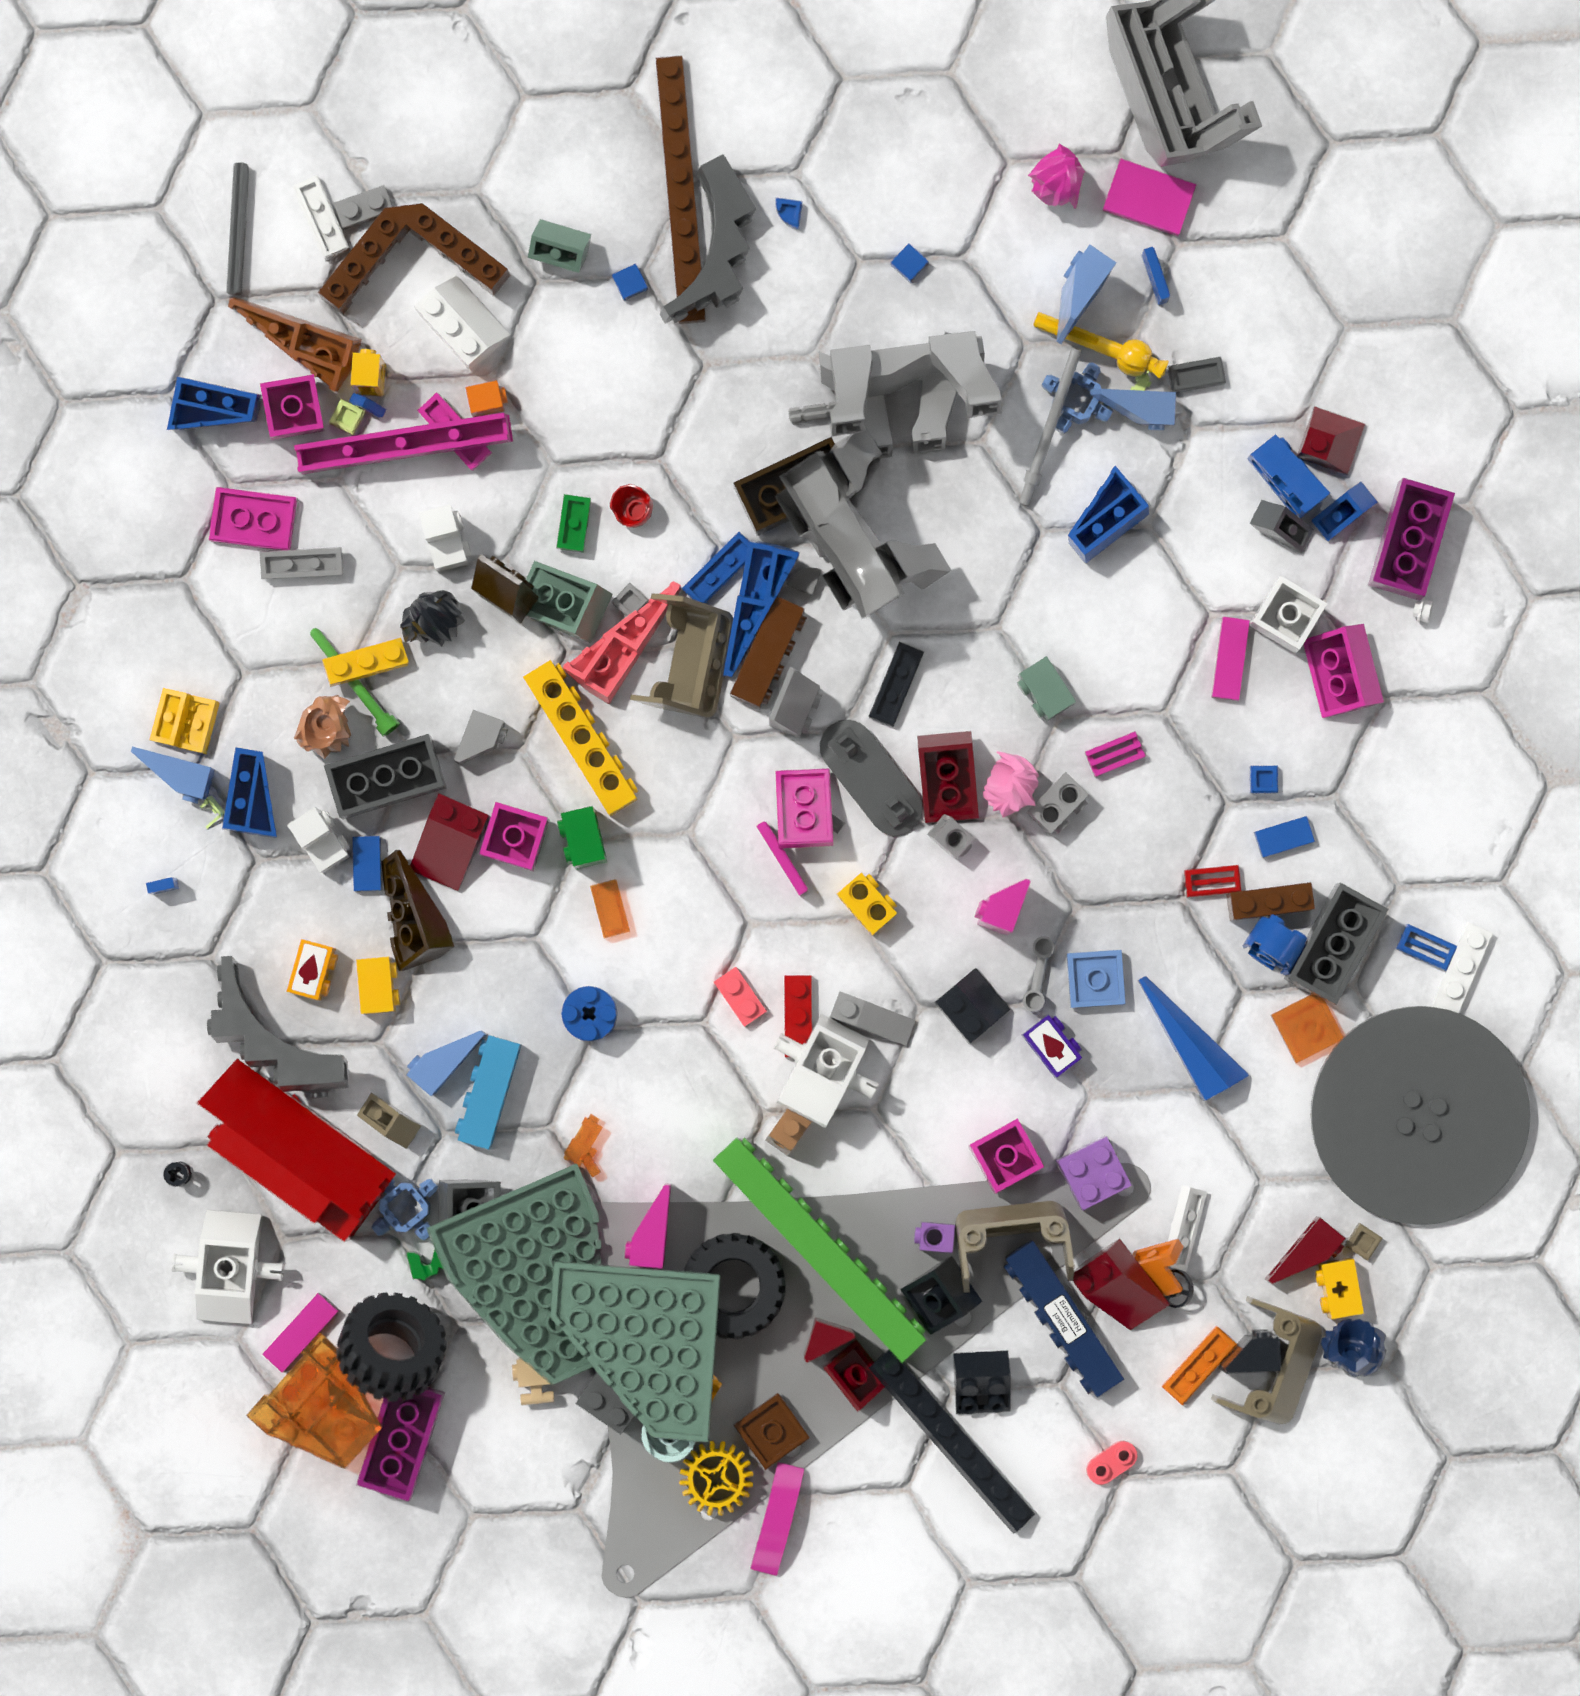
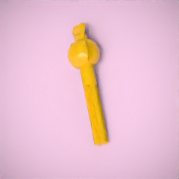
M1038 312L1033 325L1036 328L1057 335L1059 319ZM1076 326L1073 327L1065 338L1116 359L1120 371L1128 376H1141L1149 370V372H1153L1160 379L1164 376L1169 362L1168 360H1158L1152 357L1151 348L1141 340L1131 339L1124 344H1120Z

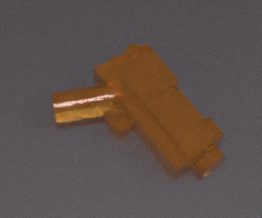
M590 1114L588 1118H584L581 1128L565 1150L564 1160H572L575 1164H578V1167L583 1163L593 1178L601 1173L593 1160L597 1149L592 1148L603 1126L598 1124L600 1118Z

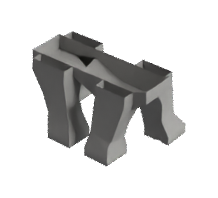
M975 331L929 336L928 343L878 350H871L870 345L830 350V356L819 351L821 383L835 390L837 404L830 413L831 436L866 432V427L882 453L876 459L892 457L893 442L884 395L893 394L921 377L920 411L912 429L914 454L945 450L946 430L958 394L965 402L967 418L1002 414L1000 390L984 364L985 352L982 336L976 337Z
M866 427V432L850 434L834 444L830 452L826 454L823 451L816 452L781 475L780 478L786 489L775 496L798 536L808 539L819 557L827 556L834 567L825 573L823 578L842 610H847L856 605L862 619L869 617L903 595L904 592L901 585L912 582L920 589H925L952 571L936 543L915 546L892 540L881 545L875 533L850 502L849 498L863 487L869 463L882 454Z

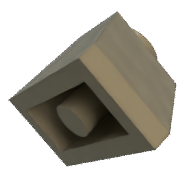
M372 1092L357 1114L359 1118L384 1137L406 1149L421 1128V1125Z

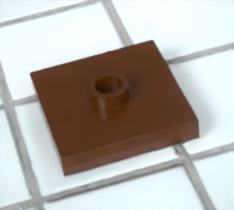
M779 1393L773 1395L733 1424L765 1470L810 1438Z

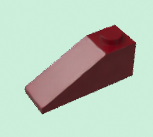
M1316 1216L1266 1276L1265 1280L1273 1284L1322 1263L1331 1256L1335 1258L1343 1250L1344 1245L1342 1242L1346 1238L1321 1217Z

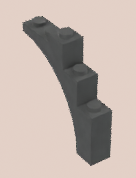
M724 154L701 165L698 170L697 177L706 194L711 215L709 253L695 281L680 296L663 306L660 316L665 324L672 320L674 323L679 322L688 316V311L694 308L697 311L707 307L711 301L717 309L722 305H725L726 308L730 307L740 300L739 296L743 287L732 268L739 266L746 260L745 257L750 248L738 228H742L752 221L756 207Z
M221 956V965L217 966L218 981H221L222 991L218 992L217 1001L218 1007L222 1008V1010H211V1019L207 1020L208 1035H211L216 1043L244 1041V1043L240 1044V1056L250 1068L277 1066V1068L273 1069L274 1084H278L282 1092L348 1088L347 1059L343 1055L318 1054L301 1050L281 1041L267 1031L258 1022L246 1003L240 985L237 961L233 956Z

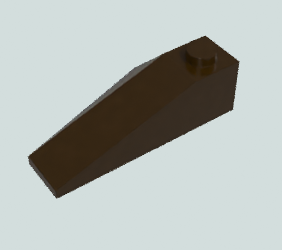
M395 850L381 861L384 891L390 897L391 912H387L388 921L393 922L394 937H390L391 948L398 970L405 971L436 960L455 946L444 917L401 850Z

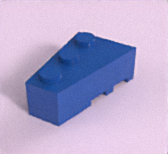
M177 377L167 430L256 422L262 395L189 378Z
M1275 434L1252 452L1247 459L1282 503L1301 519L1323 502L1330 492L1313 475L1306 464L1291 451L1292 448L1283 437L1279 438Z
M1116 466L1113 467L1104 484L1096 492V496L1090 505L1086 507L1068 534L1069 545L1085 564L1149 515V505Z
M235 747L222 830L271 838L277 837L262 751Z

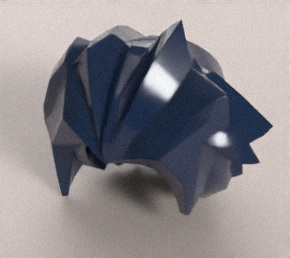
M1360 1318L1353 1321L1352 1319L1343 1320L1336 1326H1333L1332 1331H1326V1337L1322 1338L1323 1358L1336 1363L1338 1369L1342 1368L1355 1378L1360 1375L1368 1376L1378 1371L1382 1366L1387 1351L1384 1347L1386 1334L1380 1329L1375 1328L1373 1323L1363 1321Z

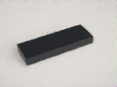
M902 642L898 643L869 718L894 727L924 651Z

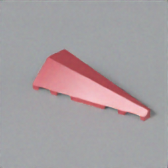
M673 581L660 594L678 596L681 591V585ZM649 599V602L644 607H641L638 611H633L603 634L600 640L582 650L581 654L570 663H565L563 670L586 691L610 704L666 615L668 604Z

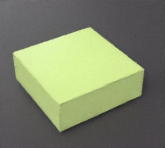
M340 399L329 424L354 436L366 412Z

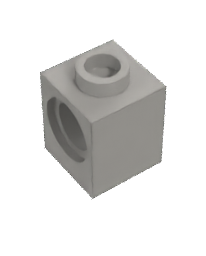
M946 814L927 833L943 850L956 859L968 853L972 847L971 843L975 839L952 817ZM952 832H957V841L949 845V835Z

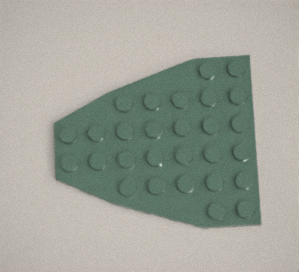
M577 1163L426 1228L449 1282L504 1345L548 1383L554 1385L593 1367L588 1359L573 1345L565 1332L551 1319L554 1262L601 1265V1240H599L598 1234L599 1215Z

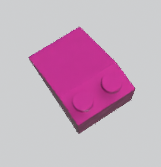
M666 1183L632 1236V1240L626 1242L625 1259H630V1266L663 1268L671 1193L670 1183Z

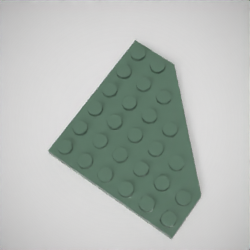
M554 1262L551 1319L565 1332L579 1352L588 1359L607 1385L611 1386L630 1412L645 1426L647 1432L654 1438L708 1442L721 1274Z

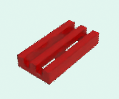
M1239 865L1184 870L1186 898L1241 891ZM1234 872L1232 877L1191 881V875ZM1235 882V887L1192 891V886Z

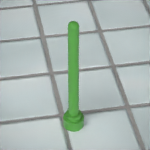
M313 628L310 631L311 637L327 657L339 655L318 628ZM359 679L347 682L375 717L376 729L383 737L389 735L400 725L394 715L390 716L388 712L384 713Z

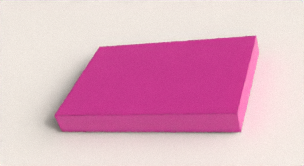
M1120 158L1102 211L1179 236L1197 184Z
M216 487L209 541L273 550H291L297 497Z
M830 768L775 771L779 849L833 846Z

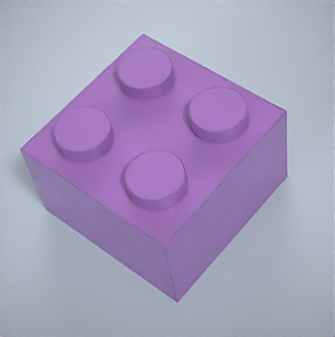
M1103 1136L1056 1160L1081 1210H1085L1132 1186L1107 1136Z

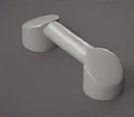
M1046 936L1038 937L1033 943V951L1037 955L1032 988L1023 997L1025 1008L1031 1012L1040 1011L1045 1005L1042 989L1047 961L1055 952L1054 942Z

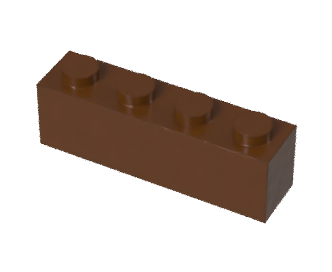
M778 596L776 597L762 622L730 692L731 697L759 710L762 704L768 705L773 694V690L769 689L773 679L779 681L785 667L781 665V662L785 655H791L796 644L792 638L796 630L802 631L807 617L803 616L805 608Z

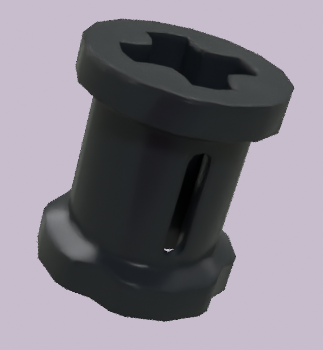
M180 1161L168 1164L164 1169L163 1175L166 1183L176 1187L187 1184L191 1180L192 1172L187 1163ZM181 1168L180 1173L183 1175V1178L175 1180V1174L172 1171Z

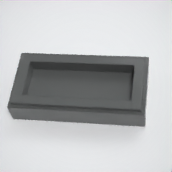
M1221 356L1167 367L1172 392L1180 393L1224 385L1226 383Z

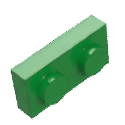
M564 494L557 549L584 553L591 498Z

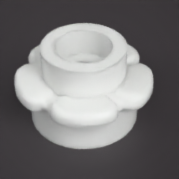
M1426 597L1421 602L1416 601L1413 617H1417L1418 623L1421 621L1429 622L1433 601L1426 600Z

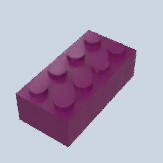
M1402 478L1397 483L1368 586L1419 601L1425 597L1455 496L1454 492Z
M427 1387L420 1395L414 1394L413 1398L403 1401L402 1398H398L397 1402H388V1398L383 1399L356 1485L405 1501L412 1499L445 1392Z

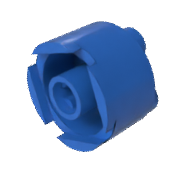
M1271 914L1269 918L1260 917L1242 946L1244 949L1249 947L1248 954L1271 970H1274L1275 966L1282 969L1280 974L1289 975L1304 950L1305 942L1308 938L1297 930L1291 931L1285 927V922L1276 915Z
M585 986L574 990L568 995L564 1001L561 1015L563 1024L571 1035L584 1041H596L606 1037L614 1029L618 1013L616 1003L610 994L598 987ZM586 1007L589 1009L595 1007L594 1015L596 1018L594 1020H585L583 1018L585 1016L583 1010Z

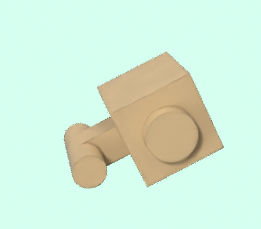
M517 1358V1364L512 1365L513 1381H518L519 1387L530 1386L531 1393L520 1394L521 1405L554 1402V1392H543L542 1385L550 1383L521 1358Z

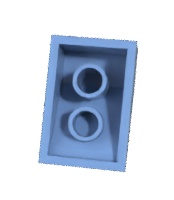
M1089 245L1084 253L1080 250L1077 252L1063 276L1067 280L1062 287L1057 332V342L1059 344H1062L1100 292L1116 265L1114 260L1092 245Z

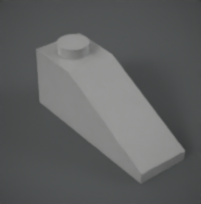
M839 991L830 1018L905 1046L916 1021Z

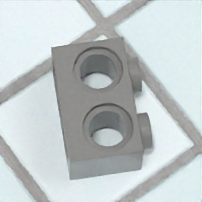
M1065 772L1035 803L1036 806H1032L1026 813L1049 835L1053 831L1059 834L1069 824L1066 818L1072 812L1077 815L1088 804L1084 799L1089 794ZM1064 789H1072L1076 793L1075 802H1065L1062 799V791ZM1044 809H1054L1057 812V820L1052 823L1045 821L1043 818Z

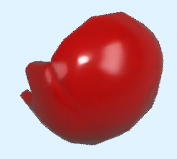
M627 484L620 486L612 494L610 509L619 523L630 528L643 526L652 516L653 502L644 489Z

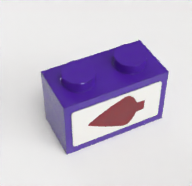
M1046 1015L1025 1031L1022 1037L1053 1077L1057 1078L1082 1059L1079 1054L1082 1049L1073 1037L1068 1040L1062 1031L1065 1027L1056 1016L1051 1018L1050 1015Z

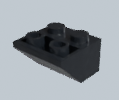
M1008 1350L953 1353L956 1414L1011 1411V1372Z

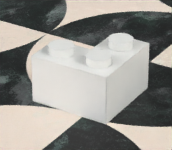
M451 504L419 512L435 570L441 572L468 565L467 557L472 555L468 540H462L460 531L465 530L459 511H454Z
M314 807L287 824L301 848L306 850L320 873L324 874L350 857L347 852L351 848L343 835L337 836L333 830L336 824L325 810L321 811Z

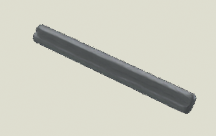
M237 162L233 165L226 289L227 293L233 296L242 294L249 166L242 162Z

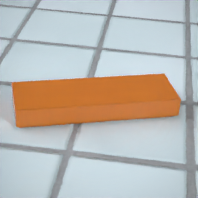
M1215 1326L1161 1387L1183 1405L1237 1344L1218 1326Z

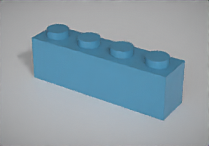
M488 1035L487 1040L482 1039L478 1052L482 1059L479 1066H474L470 1081L474 1082L472 1092L467 1091L463 1102V1107L467 1108L464 1119L459 1118L455 1129V1134L459 1135L457 1141L488 1150L491 1149L522 1044Z

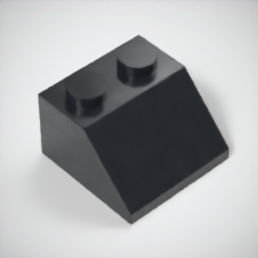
M977 968L973 969L934 1002L968 1044H971L1011 1010Z
M953 1256L935 1265L900 1289L930 1335L964 1317L983 1302L970 1282L969 1292L964 1293L961 1268Z
M1268 1329L1252 1330V1335H1244L1237 1346L1219 1364V1369L1224 1373L1281 1371L1279 1337L1272 1334V1331H1268Z

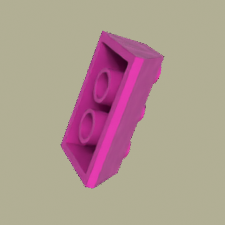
M1364 624L1341 627L1305 640L1303 645L1322 718L1367 708L1384 702Z
M1024 879L990 895L986 900L982 899L974 916L979 919L977 925L1007 936L1011 934L1031 880Z

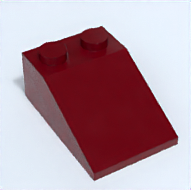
M971 731L917 736L925 823L938 822L944 814L952 817L954 820L979 818Z
M438 793L410 864L414 872L459 891L491 816Z
M1120 1238L1084 1261L1074 1270L1073 1283L1082 1295L1129 1330H1132L1170 1305Z

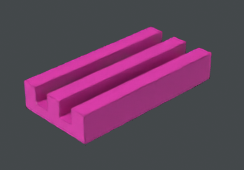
M1136 732L1085 751L1094 777L1145 757ZM1128 740L1133 742V744L1097 759L1092 757L1096 753ZM1136 749V755L1099 770L1097 769V764Z

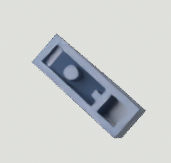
M1090 389L1091 396L1135 423L1148 425V430H1164L1165 425H1175L1176 392Z
M132 746L131 752L174 791L182 794V800L198 804L199 799L205 800L208 797L215 769Z
M478 1031L425 1053L422 1057L417 1055L407 1066L410 1071L406 1075L426 1093L434 1096L487 1034L484 1031Z

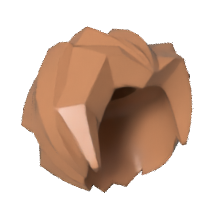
M339 695L317 697L313 704L302 712L294 740L297 739L298 745L305 751H314L324 759L330 752H341V744L349 747L348 738H350L351 733L347 724L348 720L345 716V709L350 701L339 697Z

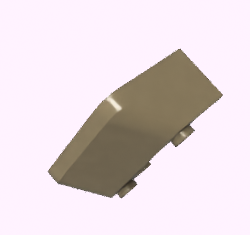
M652 593L650 599L668 604L666 612L667 623L672 629L678 630L668 682H656L650 691V697L631 694L630 700L659 709L699 717H711L715 714L718 707L733 616L728 611L685 596Z
M1043 1201L962 1211L956 1217L955 1229L964 1293L969 1292L967 1253H976L982 1250L986 1244L987 1237L1041 1232L1043 1238L1050 1243H1062L1067 1280L1073 1281L1074 1260L1069 1226L1064 1210L1059 1203Z
M1247 1296V1302L1276 1313L1273 1320V1330L1278 1337L1289 1341L1281 1363V1371L1278 1372L1271 1393L1263 1390H1254L1248 1394L1244 1405L1212 1394L1211 1400L1217 1404L1276 1424H1286L1294 1417L1322 1337V1329L1316 1321Z

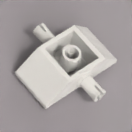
M823 1014L820 1015L807 1043H803V1045L781 1033L773 1049L795 1059L796 1065L777 1103L826 1128L846 1089L851 1088L871 1099L879 1083H875L858 1074V1070H856L866 1050L869 1038Z
M207 1210L200 1237L198 1257L173 1255L172 1262L183 1263V1265H172V1272L196 1273L195 1302L197 1320L252 1324L255 1286L258 1278L282 1281L283 1273L272 1272V1270H284V1263L260 1262L258 1259L262 1214ZM227 1261L233 1266V1271H230L229 1275H227L225 1269H222V1264H226Z

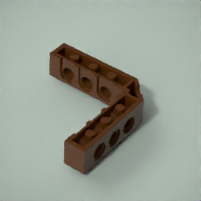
M419 203L384 208L318 291V294L323 301L344 315L353 302L351 300L363 285L367 286L369 277L380 264L383 265L386 262L385 257L396 243H401L408 232L421 241L424 239L436 248L440 256L449 258L458 265L462 273L467 272L480 283V286L492 296L498 292L510 274L508 268L426 205Z

